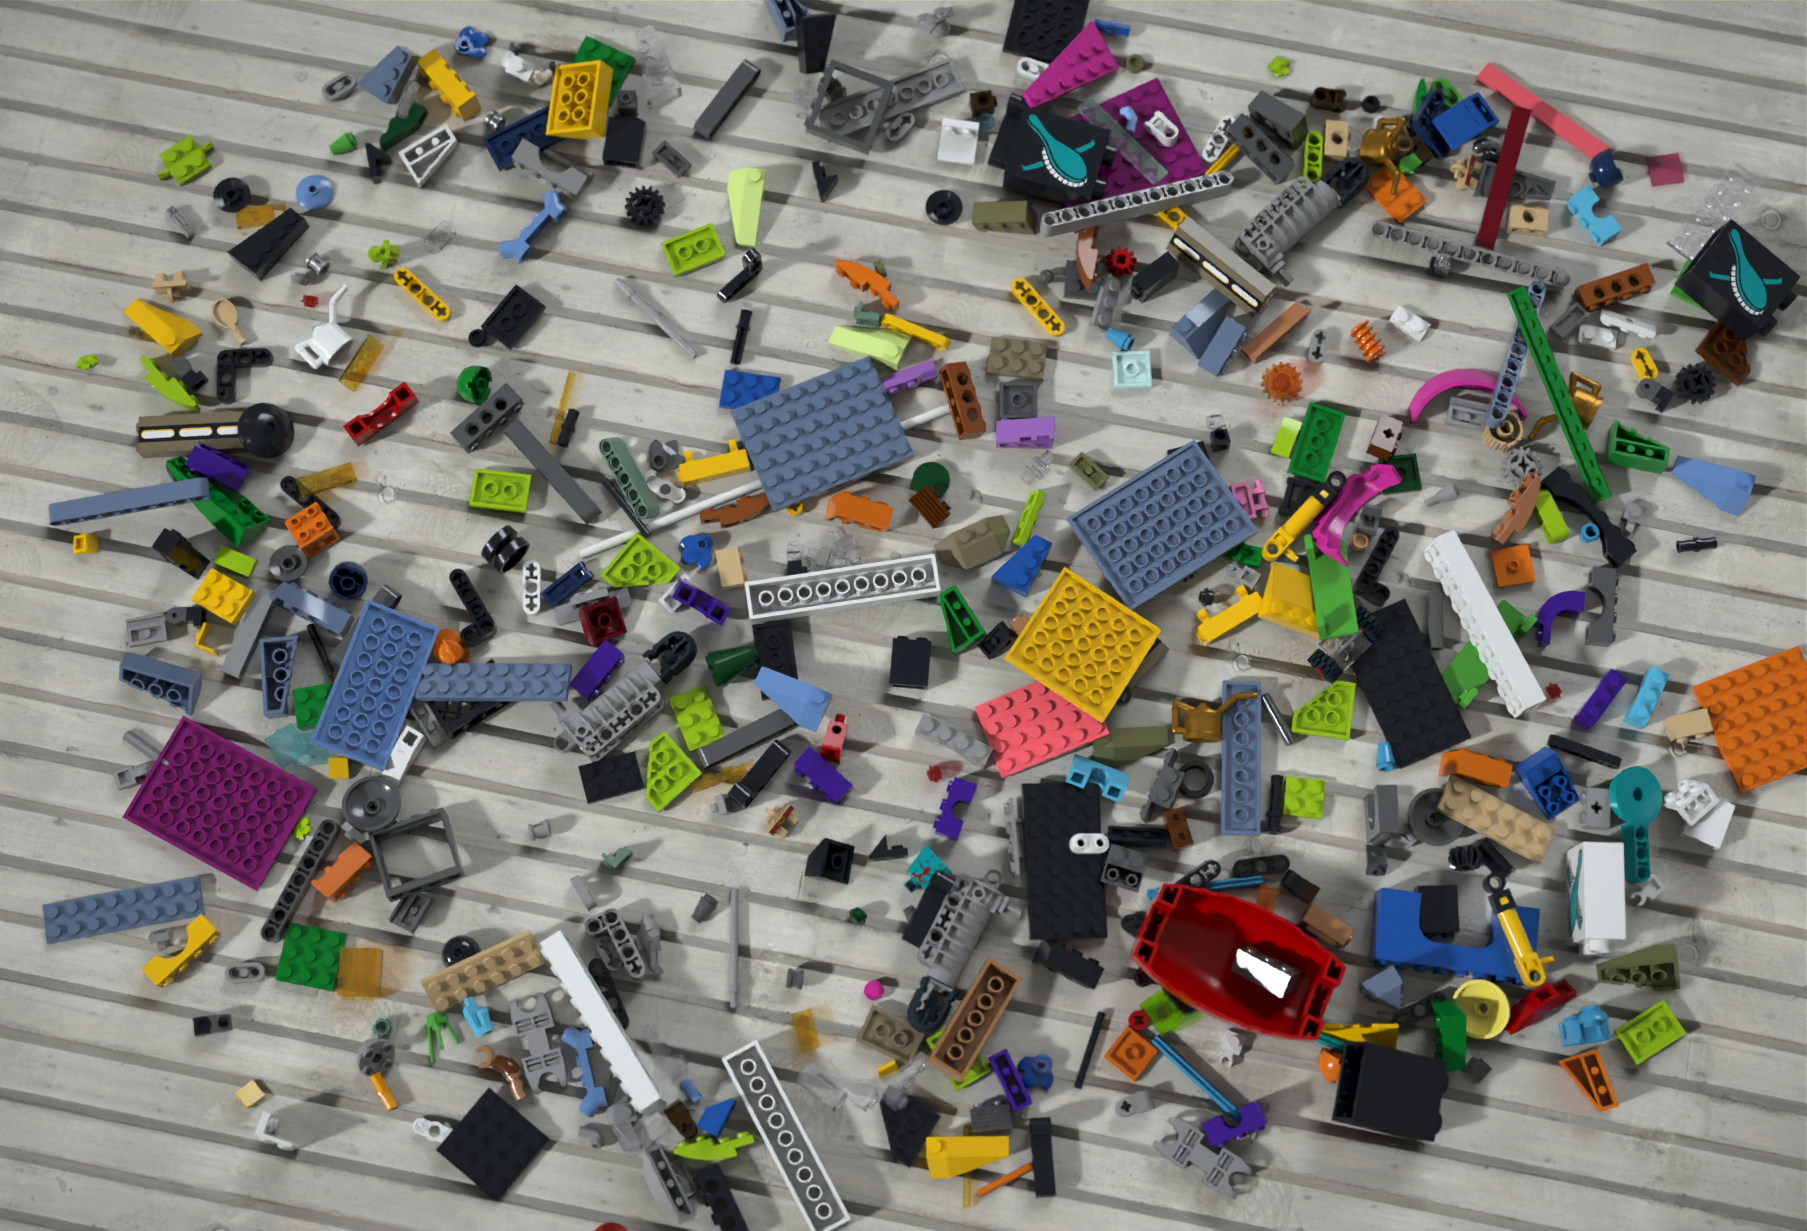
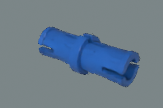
M1094 20L1098 31L1106 32L1108 35L1129 36L1130 25L1118 24L1112 20L1111 22Z

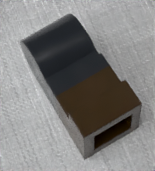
M1290 869L1280 881L1287 890L1307 905L1312 902L1321 889Z

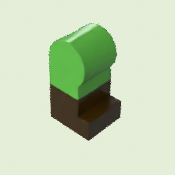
M1422 141L1415 145L1414 153L1403 157L1398 165V169L1405 177L1412 175L1432 158L1433 153Z

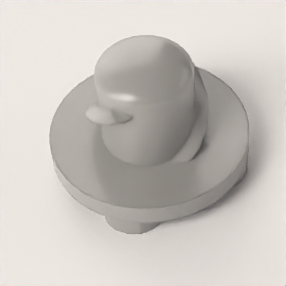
M940 7L934 9L932 14L924 13L918 16L919 25H930L931 30L929 34L934 38H941L949 33V29H951L946 19L952 17L954 11L952 7L945 9Z
M368 1039L360 1045L357 1066L365 1076H371L377 1072L382 1073L392 1068L395 1048L388 1040Z

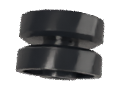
M510 525L496 532L485 544L481 552V556L488 563L494 562L493 567L500 574H505L514 568L530 547L529 542L523 537H517V531Z

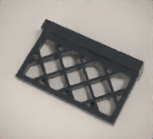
M491 659V660H489V661L486 662V663H495V662H494L493 659ZM435 701L427 702L448 736L453 740L513 701H458L456 711L447 709L449 701H445L444 708L435 707L433 703ZM463 702L472 704L471 709L466 713L460 712ZM446 713L455 714L454 721L446 724L444 721Z

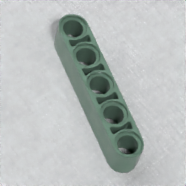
M619 437L602 439L599 443V450L636 517L640 520L657 517L660 512L659 505L623 440Z

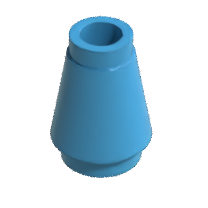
M1111 327L1105 335L1122 351H1129L1135 340L1132 334Z
M1591 523L1585 524L1581 528L1579 540L1582 543L1596 541L1600 535L1598 527Z
M1378 743L1376 761L1378 770L1381 772L1394 770L1396 763L1390 743Z

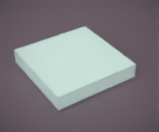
M1150 350L1112 352L1114 390L1152 388Z

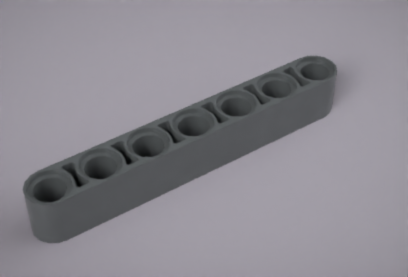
M518 418L503 430L513 444L587 525L602 513L599 507Z
M778 709L701 747L696 752L704 768L708 769L798 724L782 709Z
M326 819L319 825L261 929V937L265 941L277 943L283 937L289 922L293 919L312 885L310 882L317 876L340 835V826L335 821ZM333 824L334 831L330 834H327V826ZM324 842L323 850L317 851V844ZM314 859V866L308 869L306 865L308 860ZM304 876V884L298 886L297 879ZM290 894L295 895V900L292 903L287 902V897ZM284 911L285 918L282 921H278L277 916L279 912ZM274 928L276 934L273 938L269 939L268 931Z

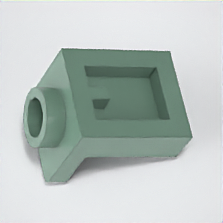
M859 301L858 307H854L853 315L857 319V324L879 327L880 314L872 310L863 312V301Z
M625 846L623 849L619 848L614 853L612 860L603 853L601 855L604 858L602 862L610 870L614 868L618 871L633 853Z

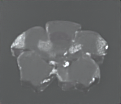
M756 1139L754 1143L747 1144V1147L742 1149L743 1154L746 1157L750 1156L751 1162H756L760 1159L759 1156L765 1157L767 1154L766 1148L763 1147L765 1142L763 1139Z

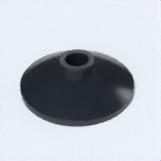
M234 177L226 178L219 182L213 193L216 206L227 213L241 211L248 205L251 197L250 188L246 182ZM232 196H237L234 200H231Z
M938 190L928 197L925 209L927 216L932 222L938 225H950L960 218L963 205L956 193L950 190ZM941 208H946L947 211L942 212Z

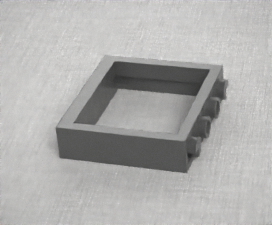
M831 60L830 65L826 64L823 74L826 76L824 81L819 82L817 88L819 95L817 99L814 98L810 107L813 109L812 114L806 117L804 123L807 126L806 132L869 155L892 93L894 82ZM834 70L884 88L864 143L814 125Z
M433 808L428 813L415 814L410 819L405 821L397 820L380 831L368 833L385 894L390 902L466 877L450 821L444 808L436 810ZM442 821L455 866L393 887L380 841Z

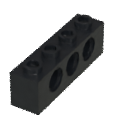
M718 1162L694 1172L696 1175L693 1178L697 1188H702L705 1194L702 1196L706 1207L710 1206L713 1214L710 1216L714 1225H719L721 1231H749ZM710 1181L718 1183L716 1192L711 1193L708 1190L707 1185ZM719 1199H724L727 1203V1207L723 1211H719L716 1208V1202ZM729 1217L735 1220V1227L731 1230L727 1229L724 1225L725 1220Z

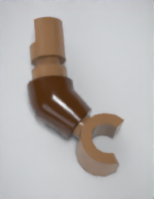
M481 1046L475 1049L477 1053L484 1051L488 1057L487 1061L480 1063L478 1068L492 1066V1069L506 1077L507 1082L510 1081L511 1085L509 1086L516 1101L526 1097L523 1090L525 1084L519 1078L521 1076L519 1070L521 1069L513 1058L502 1055L496 1056L494 1049L490 1046Z

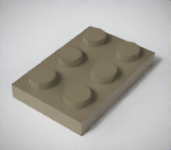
M992 336L987 374L1043 381L1047 343Z
M872 1005L856 1042L910 1066L925 1033L916 1031L909 1021Z

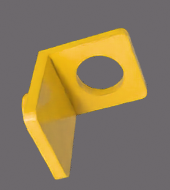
M204 622L201 630H198L196 633L194 646L201 651L219 657L220 653L216 650L204 646L211 626Z

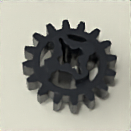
M642 185V190L636 187L635 193L629 192L631 198L625 199L626 203H628L625 205V210H628L626 212L627 216H631L632 222L637 220L639 226L642 222L645 223V226H648V222L654 225V219L661 220L659 214L665 213L663 209L665 207L663 195H659L658 189L653 192L652 186L648 190L644 185Z
M1699 363L1694 367L1689 364L1676 374L1675 377L1677 379L1674 381V384L1678 385V387L1675 388V391H1680L1678 397L1684 396L1685 403L1691 400L1692 405L1696 401L1702 404L1704 400L1708 401L1711 398L1710 396L1715 393L1713 389L1717 384L1712 382L1716 377L1710 376L1712 370L1705 371V365L1699 368ZM1697 379L1696 387L1693 389L1695 383L1694 381Z

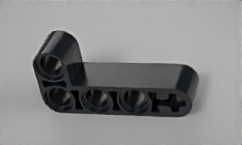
M1011 93L1006 114L988 159V165L1002 170L1006 168L1024 106L1029 107L1021 95Z
M1388 527L1382 532L1353 585V591L1357 596L1377 606L1385 604L1390 597L1389 588L1376 580L1399 540L1397 529ZM1388 535H1391L1389 543L1387 545L1384 544ZM1377 550L1383 551L1384 554H1385V557H1382V558L1379 557V556L1376 554V551H1377ZM1367 567H1374L1376 569V573H1370ZM1359 583H1365L1367 590H1362L1359 587ZM1376 592H1382L1384 599L1377 598Z
M454 569L449 575L450 582L474 622L461 631L460 637L466 646L475 647L493 637L497 632V626L467 574L462 569ZM458 576L461 577V580L465 584L464 586H461L458 582ZM466 592H473V596L470 599L464 598ZM481 607V614L474 615L473 611L476 608ZM485 624H492L489 631H483ZM469 633H474V639L467 641L466 636Z
M776 739L740 782L738 781L728 792V797L745 810L787 760L792 751Z
M939 869L934 872L902 935V940L920 948L956 878Z
M1030 1118L1029 1127L1036 1198L1056 1197L1051 1118Z

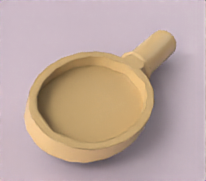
M227 299L216 300L212 306V315L215 321L221 327L231 329L241 346L247 344L245 337L237 326L239 315L234 304Z

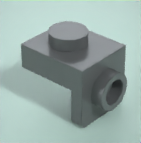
M1364 504L1359 517L1357 532L1375 537L1383 508Z
M1366 845V875L1384 876L1388 865L1386 845Z

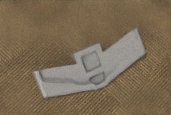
M612 1074L610 1075L609 1105L606 1111L607 1120L611 1124L623 1154L643 1151L631 1122L638 1121L637 1111L628 1102V1094H625L620 1086L622 1081Z

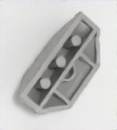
M661 1143L643 1151V1176L661 1212L678 1225L696 1217L700 1191L683 1157L674 1154L673 1150Z

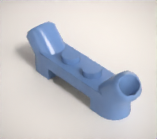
M551 190L544 194V210L533 217L532 223L522 229L520 236L516 240L500 242L499 251L503 259L514 258L519 263L524 262L532 253L530 244L551 221L558 225L565 217L568 208L561 203L559 192Z
M569 1026L562 1035V1041L578 1051L579 1056H576L578 1068L582 1067L583 1075L580 1076L582 1086L587 1088V1094L579 1106V1111L591 1118L595 1116L599 1108L609 1105L604 1086L596 1087L588 1054L589 1049L595 1048L594 1041L590 1035L591 1030L588 1028L580 1031L573 1026Z

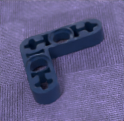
M1440 89L1427 93L1411 120L1412 128L1436 159L1447 157L1450 153L1449 145L1432 123L1445 99ZM1429 132H1430L1431 135H1432V141H1431V139H1430V137H1429Z

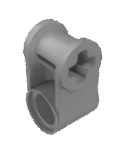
M1149 1089L1122 1098L1115 1105V1111L1120 1117H1128L1155 1109ZM1123 1102L1125 1105H1129L1130 1107L1127 1110V1113L1125 1110L1120 1109V1107L1123 1105Z

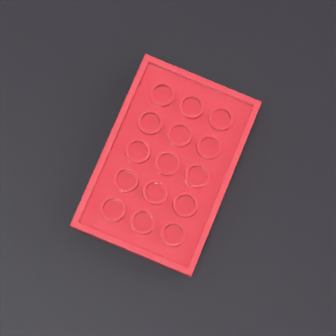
M1038 681L975 706L989 746L993 748L992 754L1003 779L1110 735L1105 720L1103 723L1099 722Z

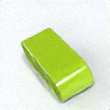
M1312 131L1307 135L1303 150L1302 176L1308 178V175L1315 176L1316 179L1313 180L1308 178L1314 185L1320 179L1322 171L1323 136L1317 131ZM1314 140L1317 144L1313 145L1309 141ZM1308 158H1315L1316 162H1311Z
M1547 488L1540 490L1533 513L1547 541L1552 545L1569 538L1570 533Z

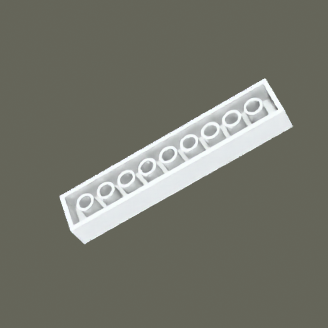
M1452 530L1434 538L1424 549L1425 558L1431 563L1434 575L1442 583L1444 593L1449 596L1453 610L1458 613L1461 619L1462 627L1468 631L1472 645L1476 646L1479 652L1480 660L1488 668L1489 677L1495 681L1499 695L1504 698L1507 704L1508 712L1514 718H1517L1536 709L1546 700V697L1455 530Z
M935 554L744 582L751 624L936 597L941 593Z
M559 930L540 943L543 948L540 950L542 955L552 964L550 968L554 975L563 981L560 983L565 993L572 997L570 1002L573 1007L582 1013L580 1019L585 1026L592 1030L590 1033L592 1039L602 1047L600 1052L604 1059L612 1064L610 1069L615 1077L622 1081L620 1086L625 1094L632 1097L630 1103L635 1111L649 1116L666 1105L668 1102L569 937Z
M755 1040L722 1058L810 1230L831 1231L851 1220L759 1042Z

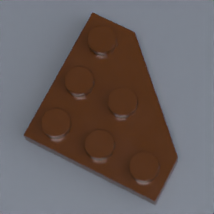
M1717 320L1694 351L1738 387L1751 372L1750 364H1747L1746 343Z

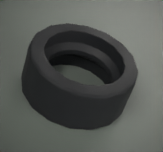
M1190 761L1185 763L1179 771L1186 773L1193 768L1199 769L1206 776V784L1201 790L1192 791L1185 786L1183 781L1179 791L1188 798L1198 799L1204 797L1211 790L1214 784V775L1207 764L1201 761Z

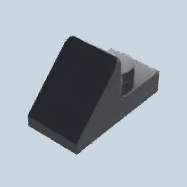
M365 143L370 177L374 184L381 183L380 176H383L381 165L392 164L393 162L388 154L370 143Z
M815 161L812 162V170L820 202L823 203L838 183V175L826 177L824 166L821 167L820 162Z
M1002 621L977 646L990 660L1012 642L1011 639L1015 635Z
M885 835L869 855V862L908 858L907 847L903 848V845L891 846L892 849L888 850Z

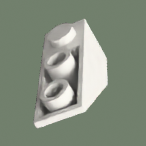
M406 726L396 742L381 777L392 782L397 788L427 741V738L420 732Z

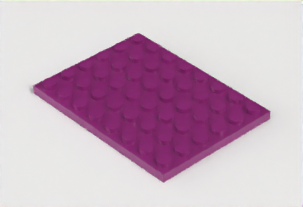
M1158 78L1152 79L1097 105L1167 173L1158 183V168H1142V153H1126L1127 138H1111L1110 133L1109 143L1117 145L1118 142H1121L1122 146L1117 147L1112 167L1104 165L1101 167L1099 177L1108 179L1102 200L1200 177L1207 172L1203 161ZM1122 107H1131L1137 116L1134 134H1129L1125 131L1128 121L1126 117L1123 118L1120 115ZM1089 108L1069 117L1070 119L1111 130V123H1095L1096 108ZM1156 111L1163 113L1178 128L1177 142L1171 147L1164 146L1144 127V123L1150 121L1155 116ZM1087 112L1091 113L1090 117L1086 116ZM1170 133L1165 134L1167 137H1173ZM1136 157L1138 161L1133 162L1132 159ZM1148 173H1153V177L1149 178ZM1059 203L1061 209L1072 207ZM1085 229L1078 230V231H1073V232H1074V234H1076V233H1078L1079 231H1083V230H1085Z
M183 716L122 817L258 892L318 789ZM162 759L168 761L169 765L167 766L164 763H162Z

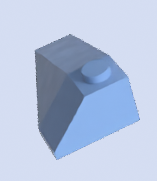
M1679 455L1676 458L1672 471L1674 476L1689 487H1693L1700 492L1701 496L1705 499L1708 498L1716 504L1717 508L1736 516H1740L1756 479L1755 475L1738 469Z
M763 666L754 682V685L775 702L799 726L815 733L817 732L832 700L831 693Z

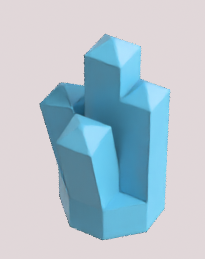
M466 997L463 1009L464 1018L471 1026L476 1038L494 1029L487 1007L480 1006L478 1008L473 997Z

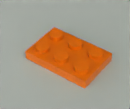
M1384 165L1369 177L1364 189L1400 225L1426 204L1428 200L1401 171L1396 196L1391 195L1390 190L1393 177L1387 166Z

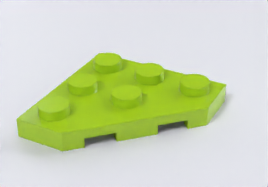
M636 532L600 576L615 589L669 584L681 568Z
M1335 681L1295 711L1292 717L1291 733L1349 741L1356 683Z
M665 731L649 743L646 799L660 813L703 775Z

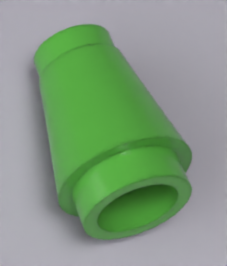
M345 132L329 145V148L335 156L336 154L355 149L358 142L352 132L348 134Z

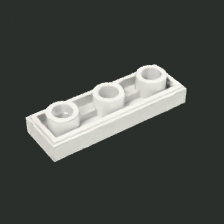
M1604 308L1600 312V320L1606 326L1612 327L1615 325L1626 333L1631 331L1638 333V336L1643 339H1653L1656 335V326Z

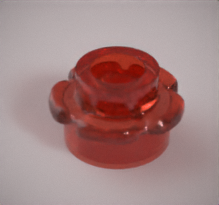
M303 295V299L300 300L304 302L305 307L315 308V304H319L318 297Z
M1549 682V685L1545 687L1547 693L1553 701L1557 698L1560 699L1561 689L1556 683L1552 685Z
M930 765L927 776L931 782L938 783L939 780L943 779L942 773L938 765Z

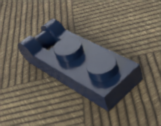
M583 561L577 563L540 593L552 609L594 578L595 575L585 568L586 565ZM580 572L582 577L578 579L575 575Z

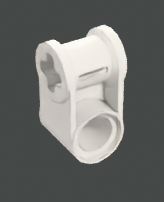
M1156 111L1155 116L1150 121L1144 123L1145 129L1164 146L1171 147L1177 142L1178 128L1160 111ZM1170 133L1173 137H1167L1165 134Z

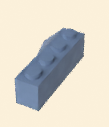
M283 582L269 595V598L277 606L341 638H344L355 620L350 610L342 606L339 609L334 606V602L326 598L321 600L317 598L318 595L310 590L304 592L300 590L301 586L294 582L290 584Z
M298 635L259 639L264 715L268 719L288 717L287 696Z
M129 652L120 664L119 680L140 691L146 690L152 697L156 699L162 698L169 702L170 706L174 708L179 707L185 710L186 714L192 716L202 689L203 673Z

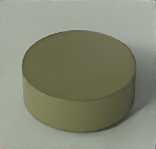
M1132 54L1127 58L1126 69L1130 73L1137 74L1143 70L1144 59L1140 55Z
M880 259L875 261L873 265L876 272L884 278L887 277L882 261Z

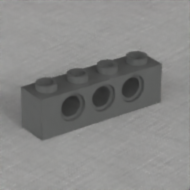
M1243 113L1223 133L1275 184H1278L1295 166L1293 159L1289 155L1284 154L1280 150L1279 145L1268 139L1266 133L1262 129H1258L1253 124V120ZM1244 131L1248 132L1251 138H1246ZM1257 144L1262 145L1264 151H1260L1257 148ZM1270 157L1275 158L1277 160V164H1273L1270 160Z
M505 383L450 432L452 438L467 453L475 451L485 438L488 439L494 434V430L497 427L506 424L508 418L513 413L516 414L522 409L524 404L522 398ZM499 405H507L504 410H498ZM488 416L493 417V419H492L491 422H489V423H485V422H484V419H485L486 417H488ZM478 429L479 431L476 435H470L471 430Z

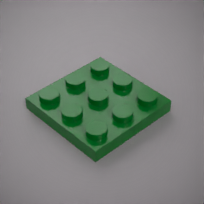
M586 36L571 64L602 60L613 68L608 104L611 107L617 96V91H620L636 61L635 57Z
M289 922L275 980L334 992L348 934Z

